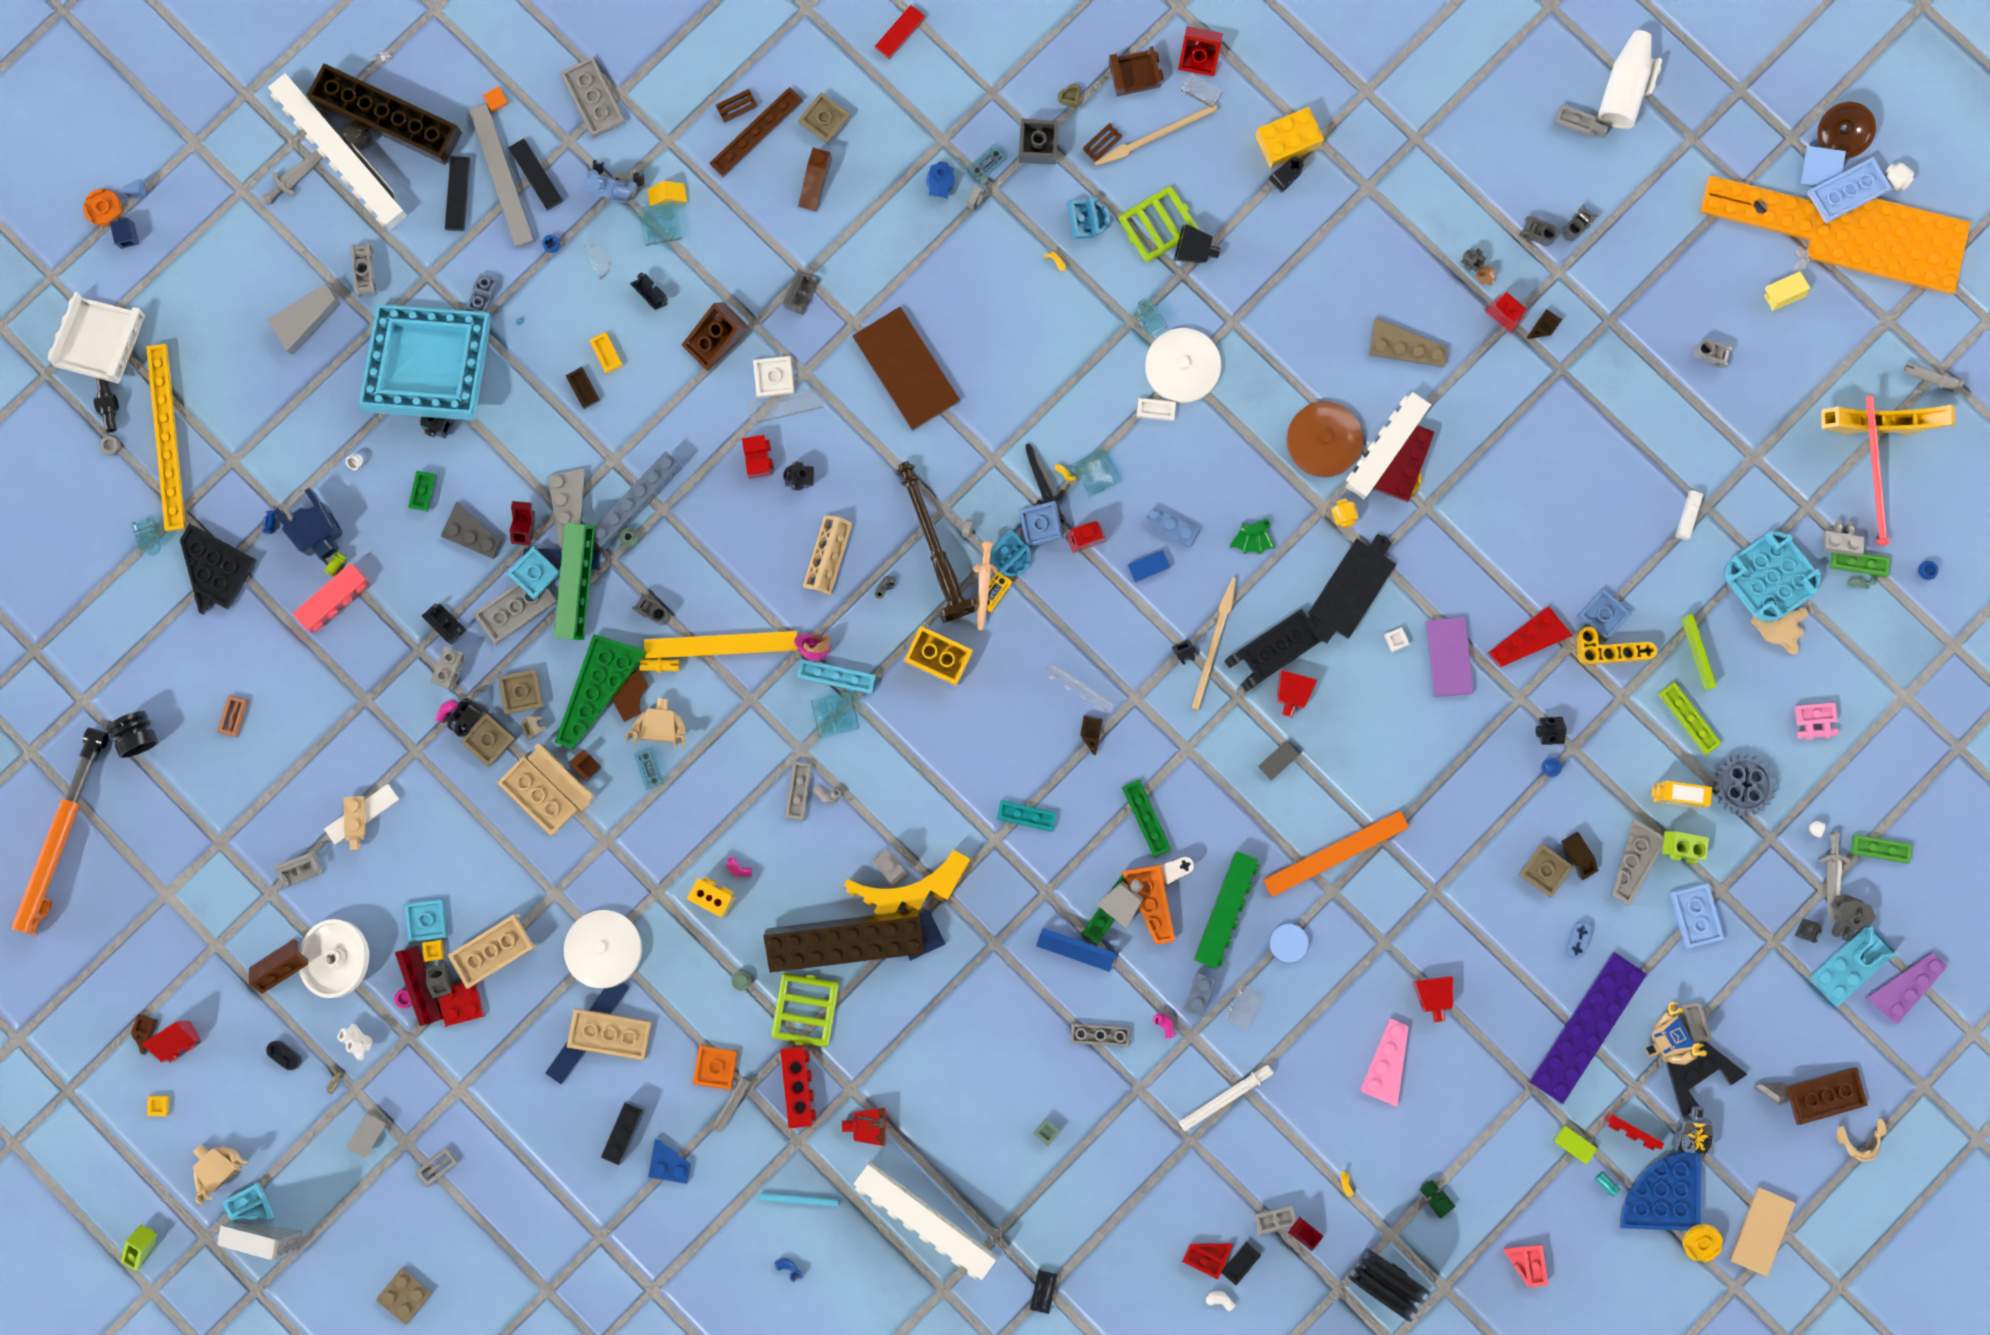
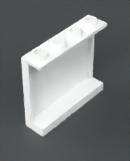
M75 292L73 298L69 300L67 313L62 317V325L55 335L54 345L48 352V360L54 367L119 384L144 322L145 315L139 308L133 307L132 310H127L82 298L78 292Z

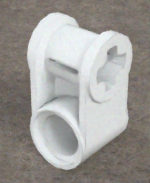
M1182 857L1161 865L1164 884H1169L1192 872L1194 868L1193 861L1188 857ZM1182 860H1185L1186 863H1190L1188 871H1185V869H1180V866L1182 865Z

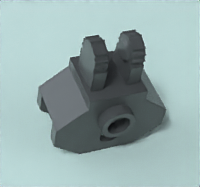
M1844 894L1835 897L1831 903L1835 913L1834 919L1836 920L1832 928V935L1839 937L1842 933L1841 937L1845 941L1851 940L1855 930L1859 931L1861 927L1873 924L1876 918L1870 905L1864 904V901Z

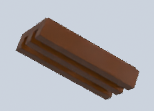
M749 89L716 104V108L724 123L758 107ZM751 101V104H749V105H747V106H745V107H743V108H741V109H739V110H737V111H735V112H733V113H731V114H728V115H726V116L724 115L725 113H727V112H729V111H732V110H734V109H737V108H739L740 106H742V105H744V104H746V103H748V102Z
M1109 123L1083 147V151L1096 162L1123 136ZM1109 130L1111 131L1093 149L1089 151V148H1091L1102 136H1104ZM1114 135L1115 138L1094 156L1093 154Z

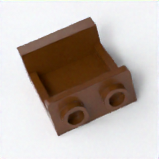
M1153 46L1149 47L1148 51L1117 57V53L1109 55L1108 62L1117 97L1160 88L1164 77L1162 69H1158L1159 55L1157 51L1154 52Z

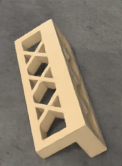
M824 515L802 586L803 588L831 595L853 523L841 517ZM833 521L832 527L828 530L829 522ZM827 540L826 546L822 548L823 542ZM821 558V563L817 566V561ZM816 576L814 585H810L812 578Z
M537 743L534 746L536 750L528 759L583 812L596 797L543 745Z

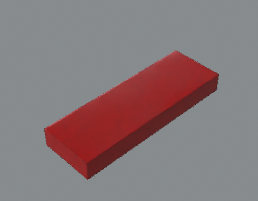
M910 5L878 41L875 49L890 59L923 22L925 16Z

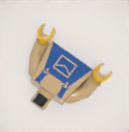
M1671 1002L1668 1010L1659 1018L1653 1028L1652 1041L1654 1044L1645 1047V1051L1649 1058L1660 1054L1666 1063L1686 1065L1698 1056H1706L1707 1052H1699V1049L1704 1045L1693 1043L1679 1017L1674 1015L1682 1013L1683 1008H1678L1675 1011L1674 1007L1678 1002Z

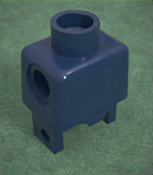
M307 488L304 491L313 503V507L298 509L293 513L291 521L283 510L277 508L274 512L283 524V532L298 551L307 556L316 554L319 560H325L339 550L335 539L340 537L343 531L330 508L321 502L314 490Z

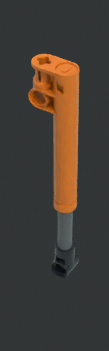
M88 727L83 735L84 746L79 755L81 760L66 798L61 799L59 803V808H57L11 929L38 936L36 930L39 922L51 910L52 901L46 899L45 895L77 816L76 813L81 806L78 804L92 765L94 762H97L101 749H104L109 741V733Z

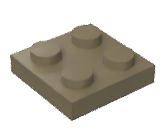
M820 92L799 118L798 123L828 145L851 115Z
M536 669L498 677L505 715L544 707Z
M486 713L460 742L490 768L514 742L515 738Z
M1541 843L1518 875L1546 896L1552 898L1574 866Z
M401 1268L377 1297L376 1301L407 1325L433 1292L408 1271Z

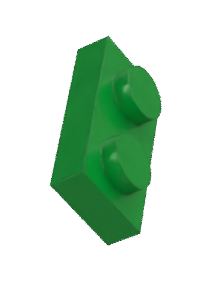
M416 470L408 505L410 509L429 512L436 474Z

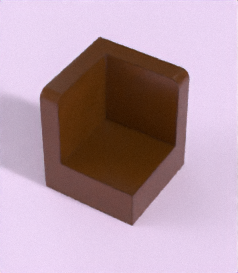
M582 750L569 762L587 781L601 769V766L586 750Z

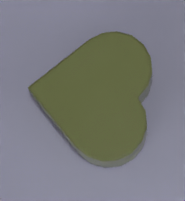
M1071 84L1067 89L1061 90L1058 94L1059 103L1078 108L1081 93L1080 87L1076 84Z

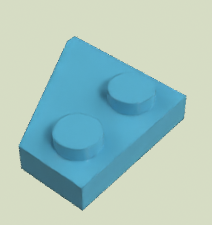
M260 1183L222 1201L230 1220L272 1219L275 1217Z

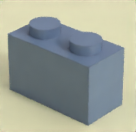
M1196 973L1182 1010L1203 1017L1216 980Z

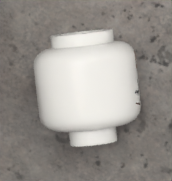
M1898 163L1896 166L1892 164L1885 171L1887 174L1886 179L1896 191L1906 190L1914 181V172L1904 163Z

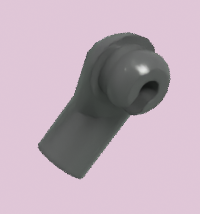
M885 576L877 586L875 596L879 599L883 598L887 587L893 588L895 586V578Z

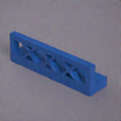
M1042 928L1036 945L1039 948L1110 972L1113 960L1116 957L1114 952Z

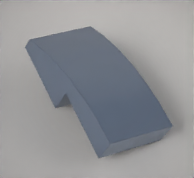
M480 273L472 288L473 294L466 306V311L487 312L498 280Z

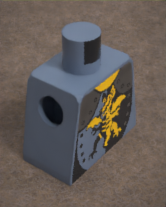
M1693 1106L1691 1116H1680L1672 1140V1146L1676 1151L1714 1155L1713 1123L1709 1118L1703 1117L1704 1108Z

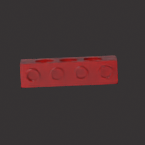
M805 1046L780 1049L788 1129L812 1126L813 1121H816V1111L811 1106V1101H814V1092L809 1087V1082L812 1081L811 1070L807 1069V1062H810L809 1050H805ZM793 1062H799L802 1065V1070L799 1073L792 1070ZM795 1082L803 1083L804 1090L802 1092L794 1090ZM798 1101L806 1104L804 1112H799L796 1109Z

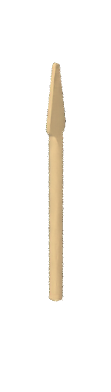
M1216 104L1210 105L1128 145L1122 144L1094 162V166L1125 158L1131 151L1217 111Z
M1235 577L1231 579L1218 608L1220 614L1191 709L1199 711L1227 615L1232 611L1236 583Z

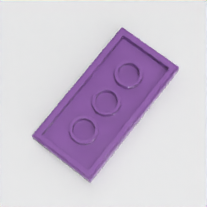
M1465 617L1426 621L1434 697L1473 694Z

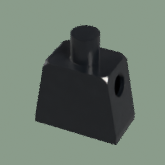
M1185 224L1181 227L1173 261L1203 264L1207 262L1208 256L1218 259L1221 248L1211 245L1213 236Z

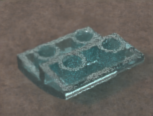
M848 691L811 700L819 738L860 729L851 692Z

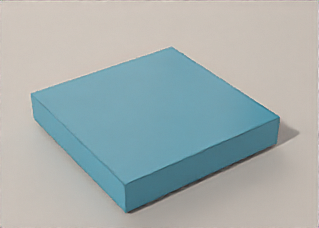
M533 546L511 568L507 575L532 599L536 600L560 575V571Z
M444 899L404 904L408 942L448 938Z

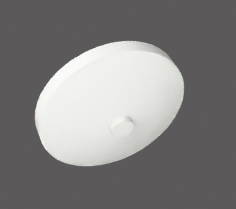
M1177 328L1163 333L1152 343L1147 353L1145 371L1149 384L1162 398L1181 404L1192 403L1204 398L1215 387L1221 372V359L1217 347L1206 335L1194 329Z
M609 910L593 911L582 916L572 925L564 943V959L569 971L578 981L593 988L604 989L622 984L635 972L642 956V941L635 925L625 916Z
M330 919L318 923L306 934L299 949V952L308 959V965L299 970L300 977L305 986L312 993L320 997L339 998L351 993L361 983L368 968L369 949L362 932L348 921Z

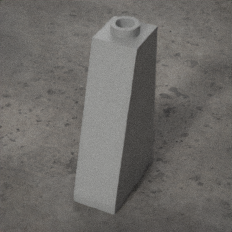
M324 284L267 319L282 345L291 355L307 341L340 305L337 300L339 295L333 287L329 288Z

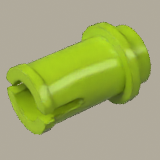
M340 552L333 554L334 557L324 569L332 577L335 576L343 563L346 564L345 560L347 558Z

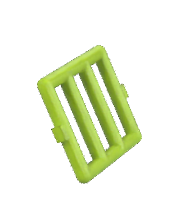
M1167 186L1118 216V220L1129 236L1128 240L1131 245L1134 244L1145 262L1152 261L1177 246L1180 232L1159 201L1165 196L1169 195L1187 225L1199 230L1188 212V206L1186 203H1182L1172 186ZM1152 204L1174 237V239L1167 243L1163 242L1143 211ZM1135 214L1138 215L1158 246L1157 249L1148 253L1127 220Z
M783 973L772 1027V1038L795 1042L796 1045L802 1046L803 1044L827 1047L830 1040L839 983L837 981L815 978L814 975L807 974V976ZM788 981L830 988L829 1000L786 993ZM785 1001L826 1007V1017L821 1019L783 1012ZM785 1020L824 1027L822 1039L780 1032L781 1021Z

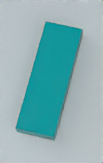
M1001 800L996 819L1053 832L1057 813Z

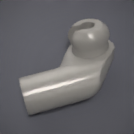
M819 784L812 790L824 803L837 802L841 797L840 790L825 791Z

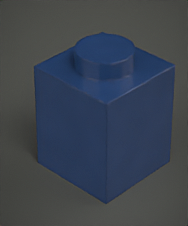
M119 217L115 221L109 222L114 244L119 248L123 249L139 244L135 223L129 218Z

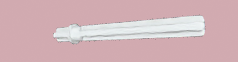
M1266 1065L1255 1073L1251 1072L1249 1077L1179 1122L1180 1126L1184 1131H1187L1253 1087L1260 1086L1261 1082L1273 1075L1271 1068Z

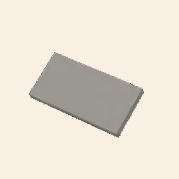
M594 57L588 58L560 72L593 139L626 123Z
M515 584L473 613V615L494 645H497L558 603V600L549 587L534 600L518 584Z

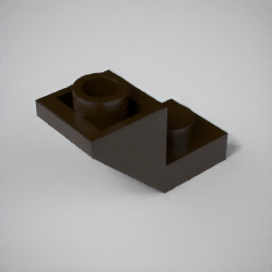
M1576 832L1561 841L1565 855L1574 862L1580 879L1584 880L1599 871L1595 857L1580 833Z

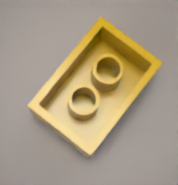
M1309 107L1257 128L1255 134L1270 169L1286 163L1291 157H1300L1321 148L1324 142V138Z
M920 626L904 662L957 687L973 654V650Z

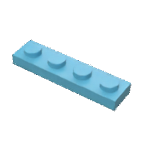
M801 659L797 678L872 694L876 675Z

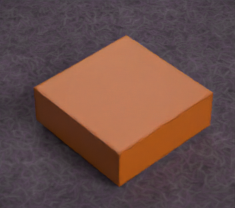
M499 86L483 94L492 113L509 104Z

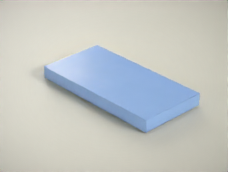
M1874 157L1815 186L1808 190L1807 194L1825 224L1891 191L1893 188Z

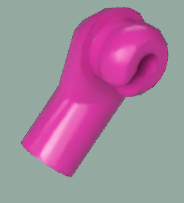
M449 700L443 703L435 720L444 723L447 714L454 711L459 702Z
M735 857L727 859L726 868L735 877H752V867H740Z
M1164 1013L1154 1015L1153 1022L1164 1028L1165 1039L1175 1038L1173 1020Z

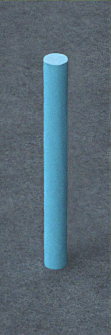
M760 1192V1201L838 1207L839 1199Z

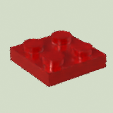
M463 982L452 985V993L438 997L445 1027L485 1017L477 984L467 989Z

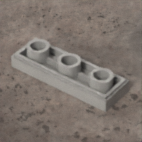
M1071 1024L1070 1043L1129 1047L1130 1027ZM1100 1031L1104 1033L1102 1039L1097 1038V1033Z

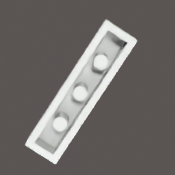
M1693 490L1688 493L1675 537L1684 540L1690 539L1703 497L1702 493Z

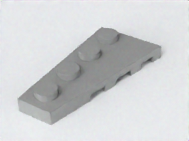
M585 468L547 476L561 550L563 547L565 522L582 524Z
M1632 819L1611 893V896L1626 905L1631 904L1663 849L1664 836L1635 819Z

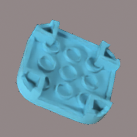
M1773 531L1767 533L1745 550L1735 555L1725 569V579L1751 614L1765 623H1773L1789 614L1815 595L1821 584L1819 570H1815L1792 542L1793 537L1788 533L1784 534Z

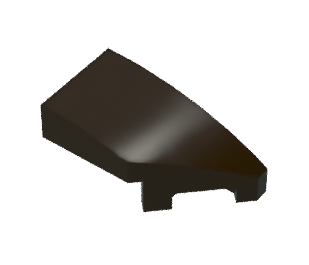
M1546 309L1526 338L1529 340L1551 336L1562 319Z

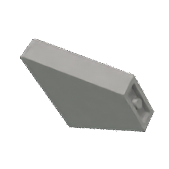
M231 1221L220 1225L217 1246L276 1261L299 1251V1248L301 1249L303 1246L304 1237L300 1230Z

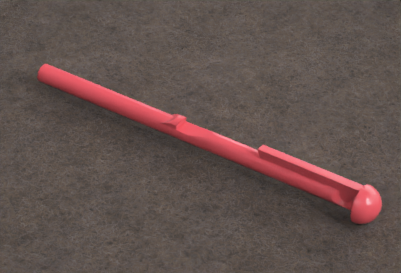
M1869 395L1866 396L1879 533V539H1875V542L1879 546H1886L1891 538L1886 536L1874 396Z

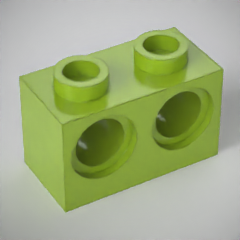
M1665 831L1662 854L1670 856L1671 860L1682 861V858H1684L1687 863L1698 864V861H1706L1709 838L1677 831Z

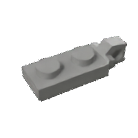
M1563 104L1560 106L1554 122L1556 125L1591 137L1595 135L1604 137L1608 130V126L1599 124L1600 120L1596 119V116Z

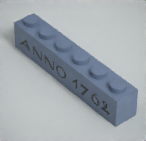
M665 451L595 526L594 542L605 551L618 538L620 532L632 523L682 469L680 463Z

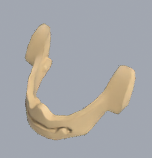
M1882 1118L1878 1119L1877 1130L1874 1131L1876 1148L1873 1151L1860 1152L1856 1150L1850 1143L1843 1126L1837 1128V1140L1839 1144H1845L1850 1156L1861 1162H1869L1876 1158L1880 1150L1881 1137L1886 1135V1126Z

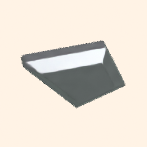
M1784 1082L1755 1084L1754 1089L1777 1105L1790 1101L1786 1089L1787 1085Z

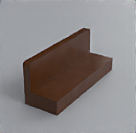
M293 939L249 968V984L263 994L306 967L308 959L298 951V941Z

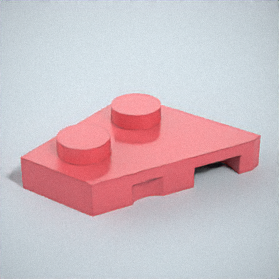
M1542 1244L1504 1248L1505 1254L1528 1287L1548 1285Z

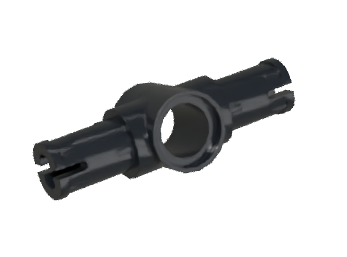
M96 378L98 393L97 397L94 398V407L97 413L103 417L105 431L107 433L116 432L115 415L116 410H119L117 397L110 391L108 381Z

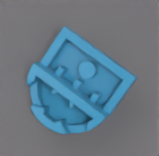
M1090 197L1087 200H1070L1067 202L1073 239L1094 238L1101 234L1109 225V210L1106 206L1099 203L1097 198Z
M1011 529L993 545L990 551L989 563L994 565L998 572L1005 576H1020L1030 566L1031 551L1029 547Z

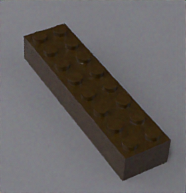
M323 63L306 95L313 104L353 123L361 124L360 126L367 127L368 130L443 165H446L462 134L456 124Z
M920 909L767 928L763 935L769 973L924 954L926 947Z

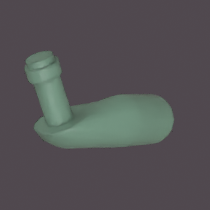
M1860 578L1848 580L1849 586H1861L1866 589L1870 585L1876 584V580H1871L1870 582Z

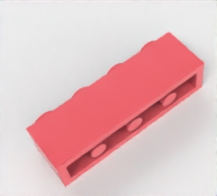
M350 563L292 614L307 631L311 633L317 632L323 628L324 622L328 619H333L339 613L338 610L340 608L348 606L353 601L352 598L355 595L363 593L370 582L355 565Z

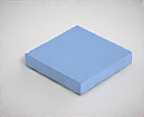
M1807 146L1800 184L1817 186L1841 174L1846 151Z

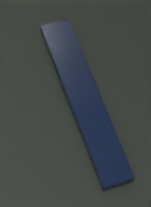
M623 982L615 987L604 988L589 1010L611 1014L629 989V986ZM566 1042L545 1074L559 1084H563L585 1050L568 1048Z

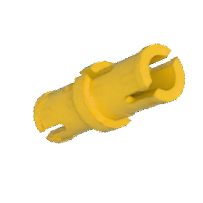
M658 658L657 660L642 659L640 662V671H657V673H662V671L679 672L680 669L678 667L680 666L679 660H662V658Z

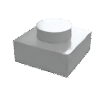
M975 185L967 200L968 208L974 210L976 205L980 206L984 198L981 187Z

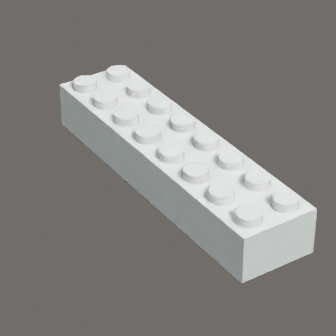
M870 1161L854 1182L855 1190L863 1196L866 1194L872 1198L871 1202L877 1207H885L888 1210L887 1214L895 1220L897 1218L901 1219L905 1228L911 1232L913 1230L917 1231L921 1240L927 1244L929 1242L933 1243L936 1251L943 1256L945 1254L949 1255L952 1259L951 1262L959 1268L964 1266L968 1271L967 1274L975 1280L977 1278L982 1280L995 1263L996 1255Z

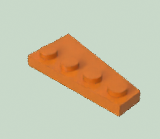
M1161 864L1122 871L1128 885L1134 879L1139 880L1144 885L1138 893L1143 897L1139 910L1145 919L1155 944L1174 942L1175 935Z

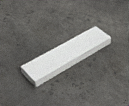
M390 784L385 785L365 800L366 824L400 800ZM344 815L324 829L334 845L346 839Z

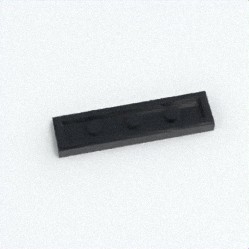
M523 138L508 147L546 210L548 211L562 203V198L525 139Z
M450 156L445 217L446 231H465L470 171L469 157Z

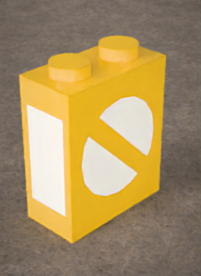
M1662 781L1655 783V786L1652 787L1651 796L1654 798V803L1700 809L1710 807L1712 787Z

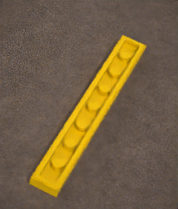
M797 631L644 639V650L647 651L645 659L798 651V648L794 645Z

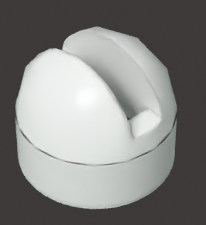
M351 454L346 458V464L350 469L357 470L363 464V458L360 454Z
M1815 821L1810 824L1809 832L1813 836L1821 838L1826 824Z

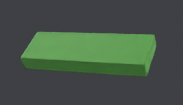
M1831 552L1829 569L1889 577L1891 558L1869 554L1857 557Z
M1854 834L1850 854L1910 864L1913 844Z

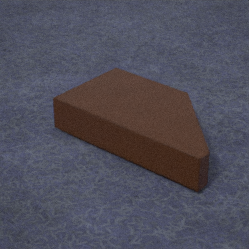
M137 1014L131 1035L136 1041L140 1053L146 1055L147 1049L142 1043L153 1036L158 1020Z

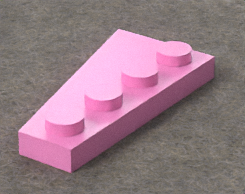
M1389 1018L1360 1091L1397 1107L1409 1026Z

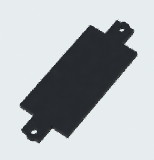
M1377 534L1370 546L1356 538L1311 607L1308 614L1321 621L1312 634L1319 642L1327 644L1335 631L1349 639L1393 571L1396 563L1384 556L1392 544L1386 536ZM1320 633H1324L1325 637H1321Z

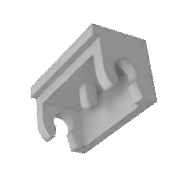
M308 853L274 866L281 884H284L285 887L323 873L316 853Z
M368 1110L349 1142L347 1149L366 1158L386 1125L385 1120Z
M1293 1206L1254 1215L1258 1237L1290 1229L1296 1222Z

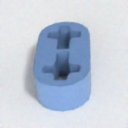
M1579 922L1573 925L1566 947L1567 954L1571 958H1582L1585 955L1591 935V928L1588 924ZM1583 926V930H1585L1586 933L1582 934L1580 939H1578L1579 932H1577V928H1581ZM1578 941V949H1581V952L1574 955V951L1571 949L1576 947Z

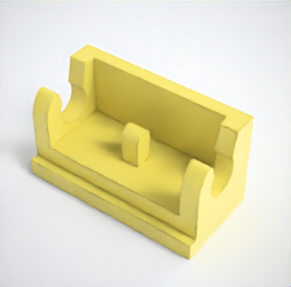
M1798 272L1766 286L1765 290L1767 293L1764 296L1773 312L1806 297L1810 287L1801 272Z

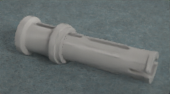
M1909 361L1904 366L1906 369H1903V373L1937 384L1939 389L1951 390L1956 395L1960 392L1964 383L1963 378L1957 379L1949 376L1946 372L1941 374Z

